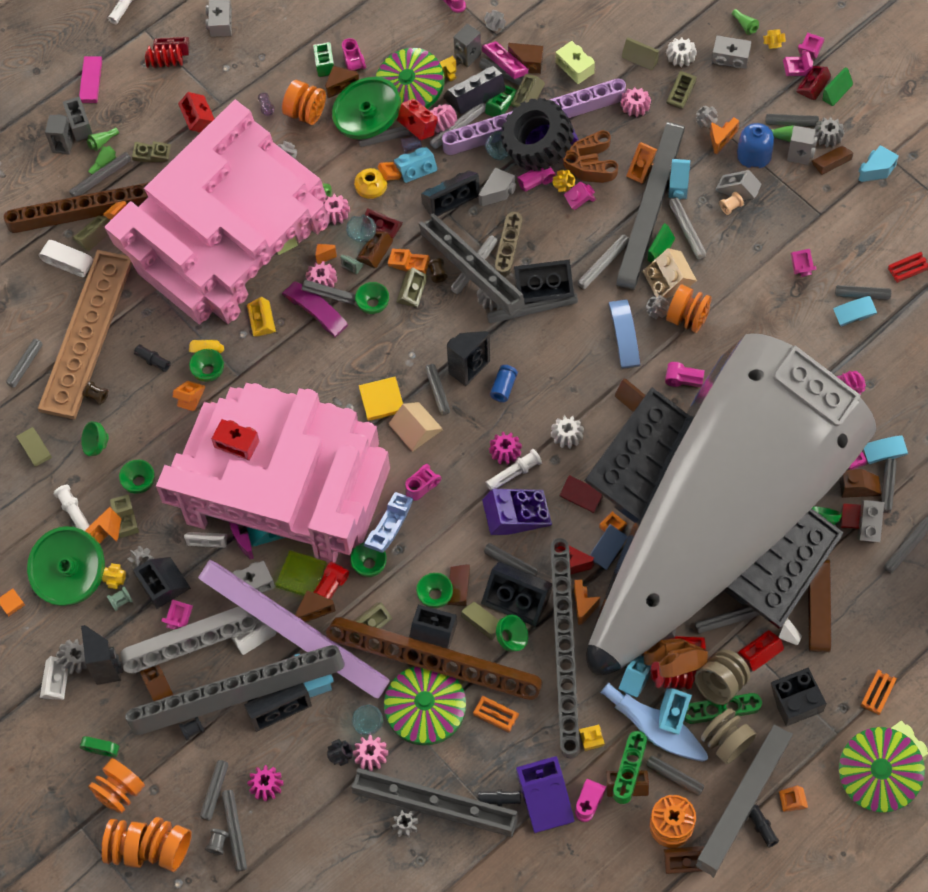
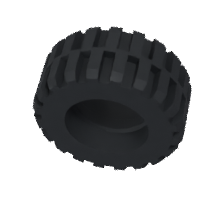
M535 98L529 99V102L524 101L520 103L519 107L513 108V112L507 115V121L502 126V145L518 166L524 167V169L529 171L532 169L534 171H541V168L545 170L553 164L554 166L558 164V161L566 156V151L570 150L572 146L570 142H573L574 138L572 134L574 129L570 119L554 101L546 100L545 98H538V100ZM541 125H550L543 139L534 144H525L529 133L533 129Z

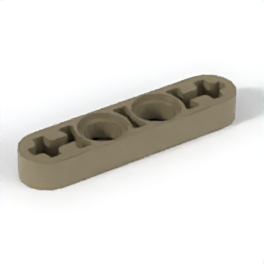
M518 212L507 214L497 252L495 269L503 277L511 273L522 228V216ZM513 219H517V221H515L514 227H512ZM512 233L515 235V238L507 239L505 236ZM510 249L512 252L509 255H505L502 253V250ZM503 260L506 261V267L504 269H500V267H502Z

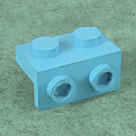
M427 147L418 148L415 152L403 154L399 158L394 159L405 183L438 170L434 155Z

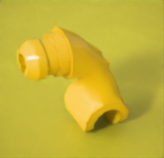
M192 340L189 344V352L196 353L203 349H213L218 353H222L224 346L218 340Z

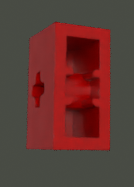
M187 92L178 103L191 131L201 133L215 119L204 95Z
M413 98L401 103L397 121L417 138L423 140L434 135L438 117Z
M221 419L211 438L214 448L249 461L260 442L258 432L251 427L245 428L233 420L226 421L224 419Z

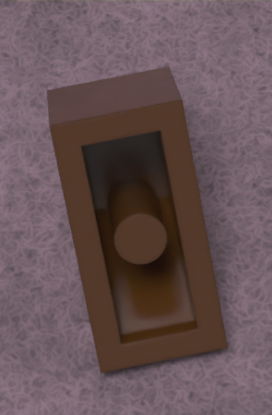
M508 43V52L529 69L528 73L541 74L543 46Z
M846 470L840 477L842 498L882 495L879 476L866 470Z
M159 664L139 671L153 701L173 696V692Z

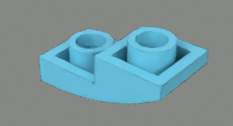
M870 296L833 308L841 327L858 319L861 321L877 314Z
M902 435L869 442L864 448L869 464L887 458L895 459L908 454Z

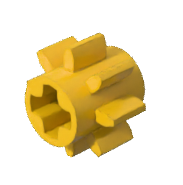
M780 29L768 30L767 35L763 36L764 44H768L769 49L782 47V42H786L785 33H781Z
M570 170L557 171V175L553 177V185L558 189V192H567L571 187L575 186V177L570 173Z
M111 563V566L105 567L102 581L108 585V588L117 589L118 586L124 584L126 571L120 568L121 564Z

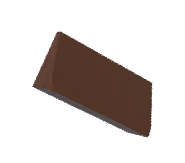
M840 146L812 160V163L819 173L823 175L851 161L853 152L844 146Z
M373 231L357 256V261L377 268L393 243V239L387 232Z
M625 378L621 381L615 393V397L633 412L645 396L644 393Z
M469 564L450 568L449 579L453 586V594L447 605L467 606L470 578Z
M648 770L639 771L632 796L649 795ZM606 771L608 797H613V788L618 771ZM625 772L622 774V777L624 779H631L633 774ZM623 786L620 793L621 796L626 793V786Z
M705 846L663 849L666 874L702 871L695 866Z

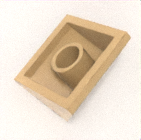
M419 402L402 404L389 422V426L412 452L443 430Z

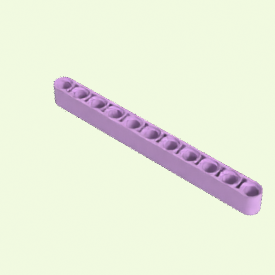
M614 79L550 100L558 104L567 114L568 118L621 102L623 93H626V83L622 79ZM512 112L444 133L442 136L444 153L454 155L501 140L503 123H506L507 115Z
M209 560L198 578L306 652L329 645H336L345 662L343 669L337 673L373 697L379 698L390 682L383 674L337 643L331 641L328 637L218 563Z

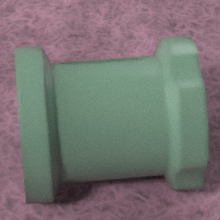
M124 586L119 592L107 595L115 612L127 602H133Z

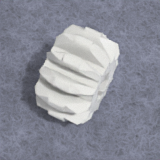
M682 37L680 40L675 38L673 42H670L666 51L669 62H673L674 66L679 64L680 67L684 64L689 66L690 62H694L697 53L694 42H690L689 38L683 40Z
M564 415L563 420L557 418L556 424L552 425L551 432L554 443H560L561 448L568 445L570 449L572 444L577 446L579 440L583 439L582 433L584 428L580 426L581 422L579 420L574 421L573 416L567 419Z

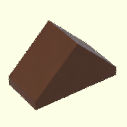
M333 66L325 85L327 98L340 94L348 85L359 80V74L356 71Z
M307 590L295 616L306 623L335 612V605L333 600Z

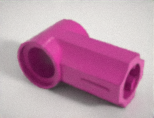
M551 167L545 170L541 168V171H534L532 169L517 177L520 188L526 192L541 183L544 185L551 183L556 173Z
M670 362L667 366L665 383L673 387H678L682 384L702 387L705 370L687 368L682 363Z

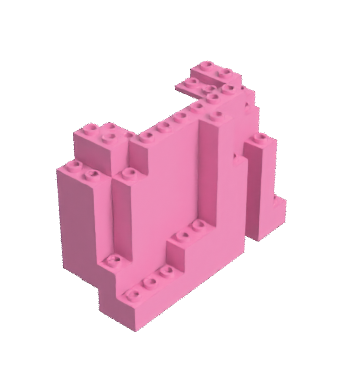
M235 99L144 188L148 198L139 207L130 201L104 228L113 244L130 258L137 273L200 325L210 317L212 312L227 324L236 320L241 312L238 305L243 303L249 295L245 283L250 278L255 277L258 270L263 265L268 264L271 257L276 252H279L289 239L295 236L297 242L300 243L310 235L311 231L318 234L321 230H325L330 221L323 204L326 194L321 179L273 143L271 134L256 123L251 111Z
M246 383L244 389L230 387L226 399L219 398L218 403H203L183 454L176 453L171 467L164 465L156 487L162 503L181 508L187 525L205 529L208 523L205 515L311 544L315 560L329 564L331 561L336 562L339 552L350 555L352 548L364 542L387 479L390 464L388 451L378 447L377 426L370 422H359L357 412H354L352 409H342L331 403H320L318 393L311 389L304 390L299 388L296 395L294 393L286 394L275 388H264L256 383ZM221 419L226 421L233 420L242 427H251L258 432L260 442L250 461L214 448L211 438Z

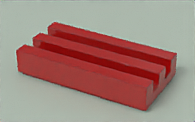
M919 252L890 264L888 270L898 283L928 270V263L926 262L927 259L923 258V253ZM922 264V266H920V267H918V268H915V269H913V270H911V271H908V270L912 269L913 267ZM908 271V272H906V273H904V274H901V275H899V276L897 275V274H899V273H901V272Z

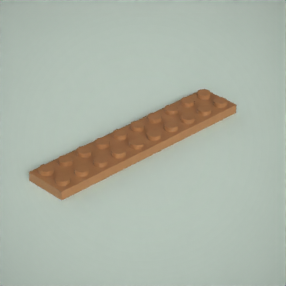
M97 250L40 401L39 412L76 420L84 398V388L92 376L132 266L128 256Z

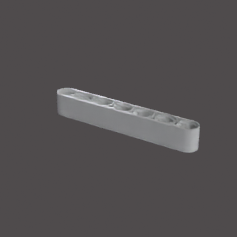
M240 606L124 648L120 653L123 668L127 673L139 672L250 631L256 627L257 620L255 616Z

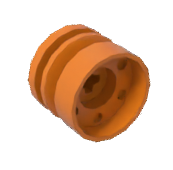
M297 79L293 80L284 95L282 103L283 114L294 119L299 117L300 121L314 125L324 109L326 91L316 86L309 87L307 83Z
M681 284L671 301L666 321L678 326L685 319L684 328L688 330L692 325L691 331L697 333L707 319L712 297L706 295L703 298V293L699 292L693 298L694 290Z
M111 758L102 769L108 778L96 776L95 780L99 785L91 782L88 788L103 805L122 814L126 809L120 802L127 806L131 804L126 794L128 793L136 797L145 784L126 766Z
M668 795L656 802L650 818V832L653 838L660 845L667 848H678L685 845L691 839L696 823V812L693 805L686 798L679 795ZM670 816H672L673 818L677 817V821H675L674 819L669 820Z
M155 817L143 836L139 857L144 861L149 859V862L152 864L159 860L160 867L175 872L186 856L192 832L190 829L180 825H176L172 829L170 821L164 822L162 818Z
M110 819L102 839L103 863L110 864L113 861L114 865H119L122 858H124L125 866L140 868L144 860L139 857V849L148 824L133 821L127 830L125 820L118 822L117 819Z

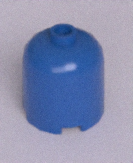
M761 123L749 124L742 130L737 147V158L742 165L747 168H751V166L762 168L768 165L772 159L774 146L772 130Z

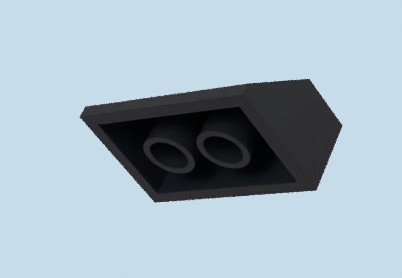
M494 66L489 67L448 89L443 97L454 109L463 114L505 92L503 75Z
M468 170L457 174L452 179L441 182L433 188L426 189L421 193V200L429 215L434 213L438 217L479 197V175Z
M570 259L520 265L513 268L515 288L523 294L524 303L574 297Z
M487 331L459 333L447 343L449 374L464 386H467L490 362V333Z
M498 562L491 570L481 604L506 615H516L523 622L536 627L548 603L553 584Z
M86 625L81 626L85 664L95 683L101 685L121 681L120 674L123 673V665L119 661L115 648L111 647L107 639Z
M301 683L248 700L244 706L255 731L258 732L312 707L307 688Z

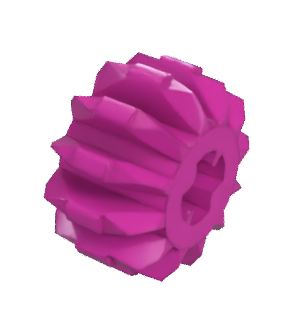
M848 371L841 376H837L860 395L861 392L866 390L864 377L858 371Z
M502 432L501 436L495 434V440L490 441L489 453L492 454L493 460L498 459L499 464L505 461L508 465L509 460L515 462L516 457L521 455L522 444L519 443L518 436L513 437L511 432L508 435Z
M264 765L262 771H260L259 767H256L257 774L250 773L252 780L247 782L248 786L251 787L249 789L250 793L255 794L257 800L263 796L265 802L268 800V796L275 799L274 793L280 794L281 789L279 787L284 785L283 780H280L282 777L281 773H276L275 767L268 770L267 765ZM267 780L269 784L264 786L262 782Z

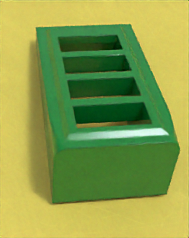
M330 42L313 45L318 76H329L334 66Z
M505 85V92L488 100L485 113L491 117L505 114L517 90Z

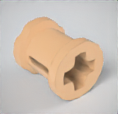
M734 192L731 197L719 201L722 211L729 215L735 208L742 207L744 201L740 194Z

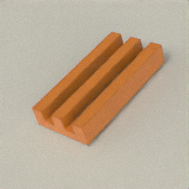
M877 670L861 704V707L880 715L897 679L889 677L887 673H881L882 671ZM878 678H881V684L871 704H866ZM886 681H888L890 684L877 709L874 706Z
M482 696L473 715L510 733L519 713ZM483 703L512 716V718L510 719L483 706ZM479 710L484 711V712H486V713H488V714H490V715H492V716H494V717H496V718H498V719H500V720H502V721L508 723V725L505 724V723H502V722H500V721H498V720H496V719H494V718H492V717H490V716H488V715H486V714H484V713H482V712H480Z

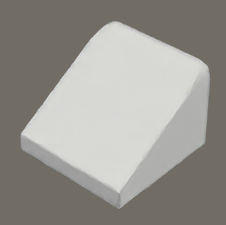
M787 619L779 638L798 645L802 635L791 621Z

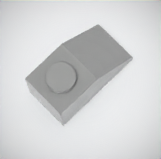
M495 168L479 193V205L485 206L506 200L510 193L513 194L516 189L515 175Z
M749 170L723 175L716 190L728 196H732V193L737 192L743 200H747L757 196L762 184Z

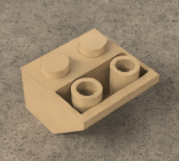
M669 248L643 270L656 298L659 295L664 298L672 297L681 284L690 287L697 281L682 252Z

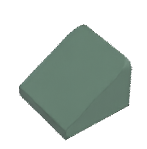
M340 256L342 267L354 274H358L364 265L350 256Z

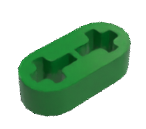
M83 736L79 748L90 753L117 757L120 746L110 741Z

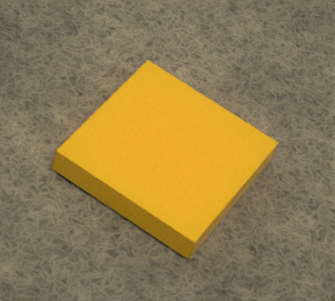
M396 377L359 385L368 421L395 415L403 404Z

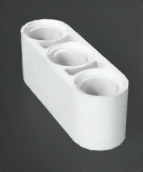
M48 240L39 254L42 261L80 277L86 276L94 260L86 253L53 240Z

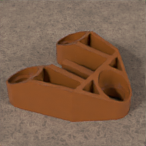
M601 130L576 141L570 150L566 151V156L563 158L564 167L582 181L604 183L614 180L618 175V163L614 160L598 161L597 155L609 148L611 144L610 133ZM602 138H607V139H608L606 142H600V141H598V140H600V139H602ZM566 159H570V160H573V161H575V162H574V163H568V162L566 161ZM608 168H615L613 172L606 171Z
M681 638L660 640L644 652V664L651 666L653 662H659L660 676L675 677L701 668L708 662V651Z

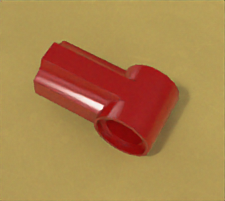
M331 561L327 565L323 578L313 593L331 599L338 587L346 582L350 571Z

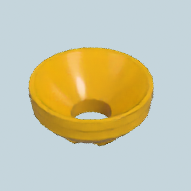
M368 168L357 174L354 186L356 192L361 197L374 199L380 197L386 191L387 180L383 178L378 169ZM373 175L375 179L373 181H366L365 177Z

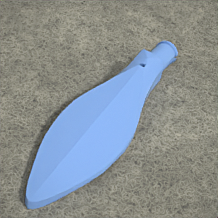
M609 682L601 690L600 693L616 705L614 708L627 716L654 745L667 752L702 762L708 759L704 748L685 725L682 724L679 735L659 728L660 710L646 706L628 694L622 695Z

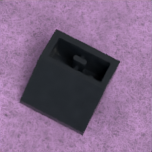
M171 557L150 559L133 569L138 582L156 609L191 589Z
M418 604L409 638L449 649L457 626V615Z
M809 667L771 682L777 709L786 727L824 712L827 703Z

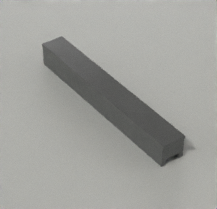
M434 213L430 215L431 219L425 223L419 222L421 235L510 317L526 307L523 294Z
M773 725L701 852L695 867L710 874L711 877H715L789 745L793 733Z
M360 768L357 769L355 781L351 787L353 794L513 837L518 820L517 811Z

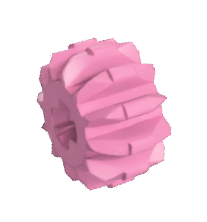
M634 86L633 90L627 89L626 93H623L620 105L623 108V112L628 113L629 117L632 114L636 118L639 114L644 116L645 112L649 111L651 99L648 91L643 92L642 88L636 90Z
M439 105L430 110L438 117L435 129L437 133L450 129L458 120L456 112L451 105Z
M333 194L331 198L326 196L323 204L330 221L329 223L333 222L336 225V222H340L342 224L343 219H348L350 212L347 199H343L342 195L336 197Z
M323 261L321 265L315 262L314 267L309 266V272H306L305 275L308 281L334 288V283H337L336 270L332 268L330 263L325 265Z
M369 735L367 741L362 737V744H355L357 750L353 751V756L356 757L355 763L361 764V769H365L368 766L369 771H372L373 766L380 769V763H386L385 756L388 755V750L385 749V742L380 743L381 739L379 737L374 741L372 735ZM372 751L373 753L374 751V755L370 756V754H367V752Z

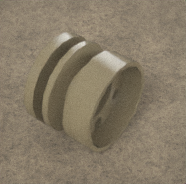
M727 649L717 651L695 675V683L698 690L709 701L719 705L728 703L750 680V670L746 662L738 654Z
M732 708L727 709L713 719L701 736L703 742H709L708 747L711 749L720 745L716 755L725 764H729L739 757L757 736V733L748 724L738 728L742 718L740 716L734 717L736 712Z

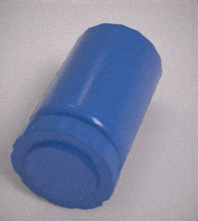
M509 365L500 366L490 392L491 398L499 402L508 401L518 374L514 367Z

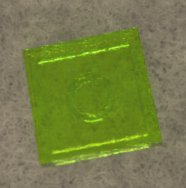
M289 550L276 582V588L302 596L305 595L307 590L314 592L321 581L327 561Z

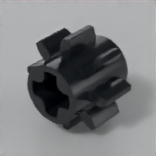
M340 739L331 742L332 745L327 747V757L330 762L334 763V765L339 763L340 766L347 764L353 754L351 745L346 740L341 742Z

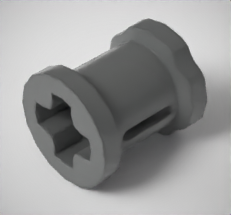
M213 828L210 831L212 835L205 850L212 854L223 855L224 851L222 849L225 839L229 837V833Z

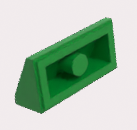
M847 67L843 68L824 89L822 100L831 106H834L853 86V80Z
M666 223L662 225L648 250L647 260L651 263L666 249H670L675 240L674 234Z

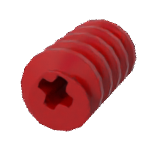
M169 44L168 50H166L164 45H162L161 50L158 49L157 45L152 50L149 45L145 52L146 67L149 68L151 63L152 67L155 68L158 63L161 68L164 62L167 67H170L171 62L174 67L177 66L178 62L180 66H183L182 51L179 45L176 44L175 49H173L171 44Z
M653 662L650 668L651 679L657 688H661L663 685L664 688L670 686L671 688L678 687L683 689L685 687L686 689H691L697 670L675 677L660 676L659 662Z

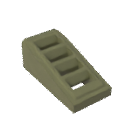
M680 71L667 99V103L683 109L694 88L697 77ZM681 81L689 83V86L681 83ZM678 87H683L687 89V91L681 90ZM679 92L681 94H684V97L677 95L675 93ZM673 97H675V98H677V99L682 100V102L679 103V102H676V101H674V100H672V99H673Z

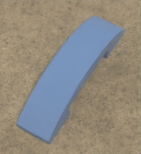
M628 300L609 302L621 369L640 366L636 333Z
M395 492L387 505L385 514L375 531L372 530L364 546L383 553L400 530L411 507L413 498Z

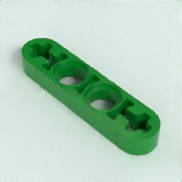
M755 693L737 695L728 702H734L738 706L734 717L755 714L762 705L761 697ZM750 699H753L755 703L757 702L755 708H752L749 704L745 705L744 710H742L741 701H743V705L748 704ZM709 700L690 703L684 721L689 724L712 721L727 710L726 705L728 703L719 705ZM710 705L715 706L718 713L710 715L707 713L706 708ZM700 707H703V717H701V713H696L700 712ZM689 710L696 713L694 718H691V715H687Z
M641 731L630 733L613 788V798L619 804H626L632 799L647 744V737ZM639 739L640 741L636 749L634 748V743ZM635 755L638 757V760L630 762L627 760V757ZM630 772L633 774V778L624 779L622 774ZM626 786V793L621 796L622 788Z

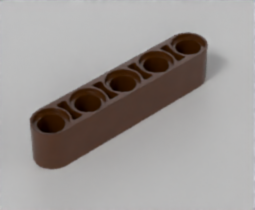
M830 559L825 560L808 586L809 652L830 653L831 651Z

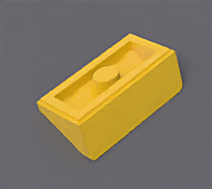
M259 297L248 303L247 308L253 336L257 337L276 332L269 300Z

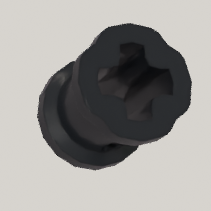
M198 717L184 725L182 723L179 724L186 741L200 732H205Z

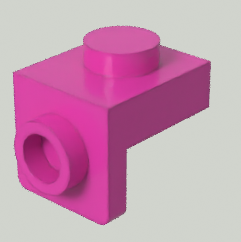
M807 32L802 45L799 44L798 46L800 55L802 56L805 52H809L810 57L816 59L825 41L824 38Z
M805 52L802 57H785L783 59L786 76H806L813 68V60L809 52Z
M581 181L564 194L569 205L574 210L588 200L592 202L596 200L593 195L595 193L593 188Z
M810 249L790 253L795 275L801 274V277L812 275V271L817 270L816 266H813Z
M172 600L167 618H162L161 622L167 623L166 627L174 630L186 626L193 606Z

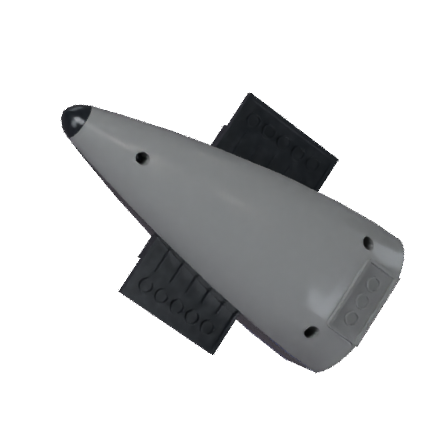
M763 334L744 335L719 358L687 413L653 387L649 389L584 480L614 503V508L634 522L612 575L587 647L586 661L592 673L608 675L620 670L692 617L722 591H725L742 605L747 604L778 629L782 627L843 535L841 530L814 511L812 507L831 489L856 460L876 432L873 414L866 403L860 398L861 395L796 345L792 346L782 340Z

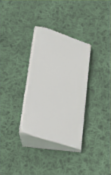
M188 532L184 535L188 546L225 548L227 543V534Z
M257 618V624L254 629L231 637L241 654L245 655L274 637L276 631Z
M50 656L46 660L40 698L64 699L69 669L66 668L62 671L63 664H57L59 659L57 657Z

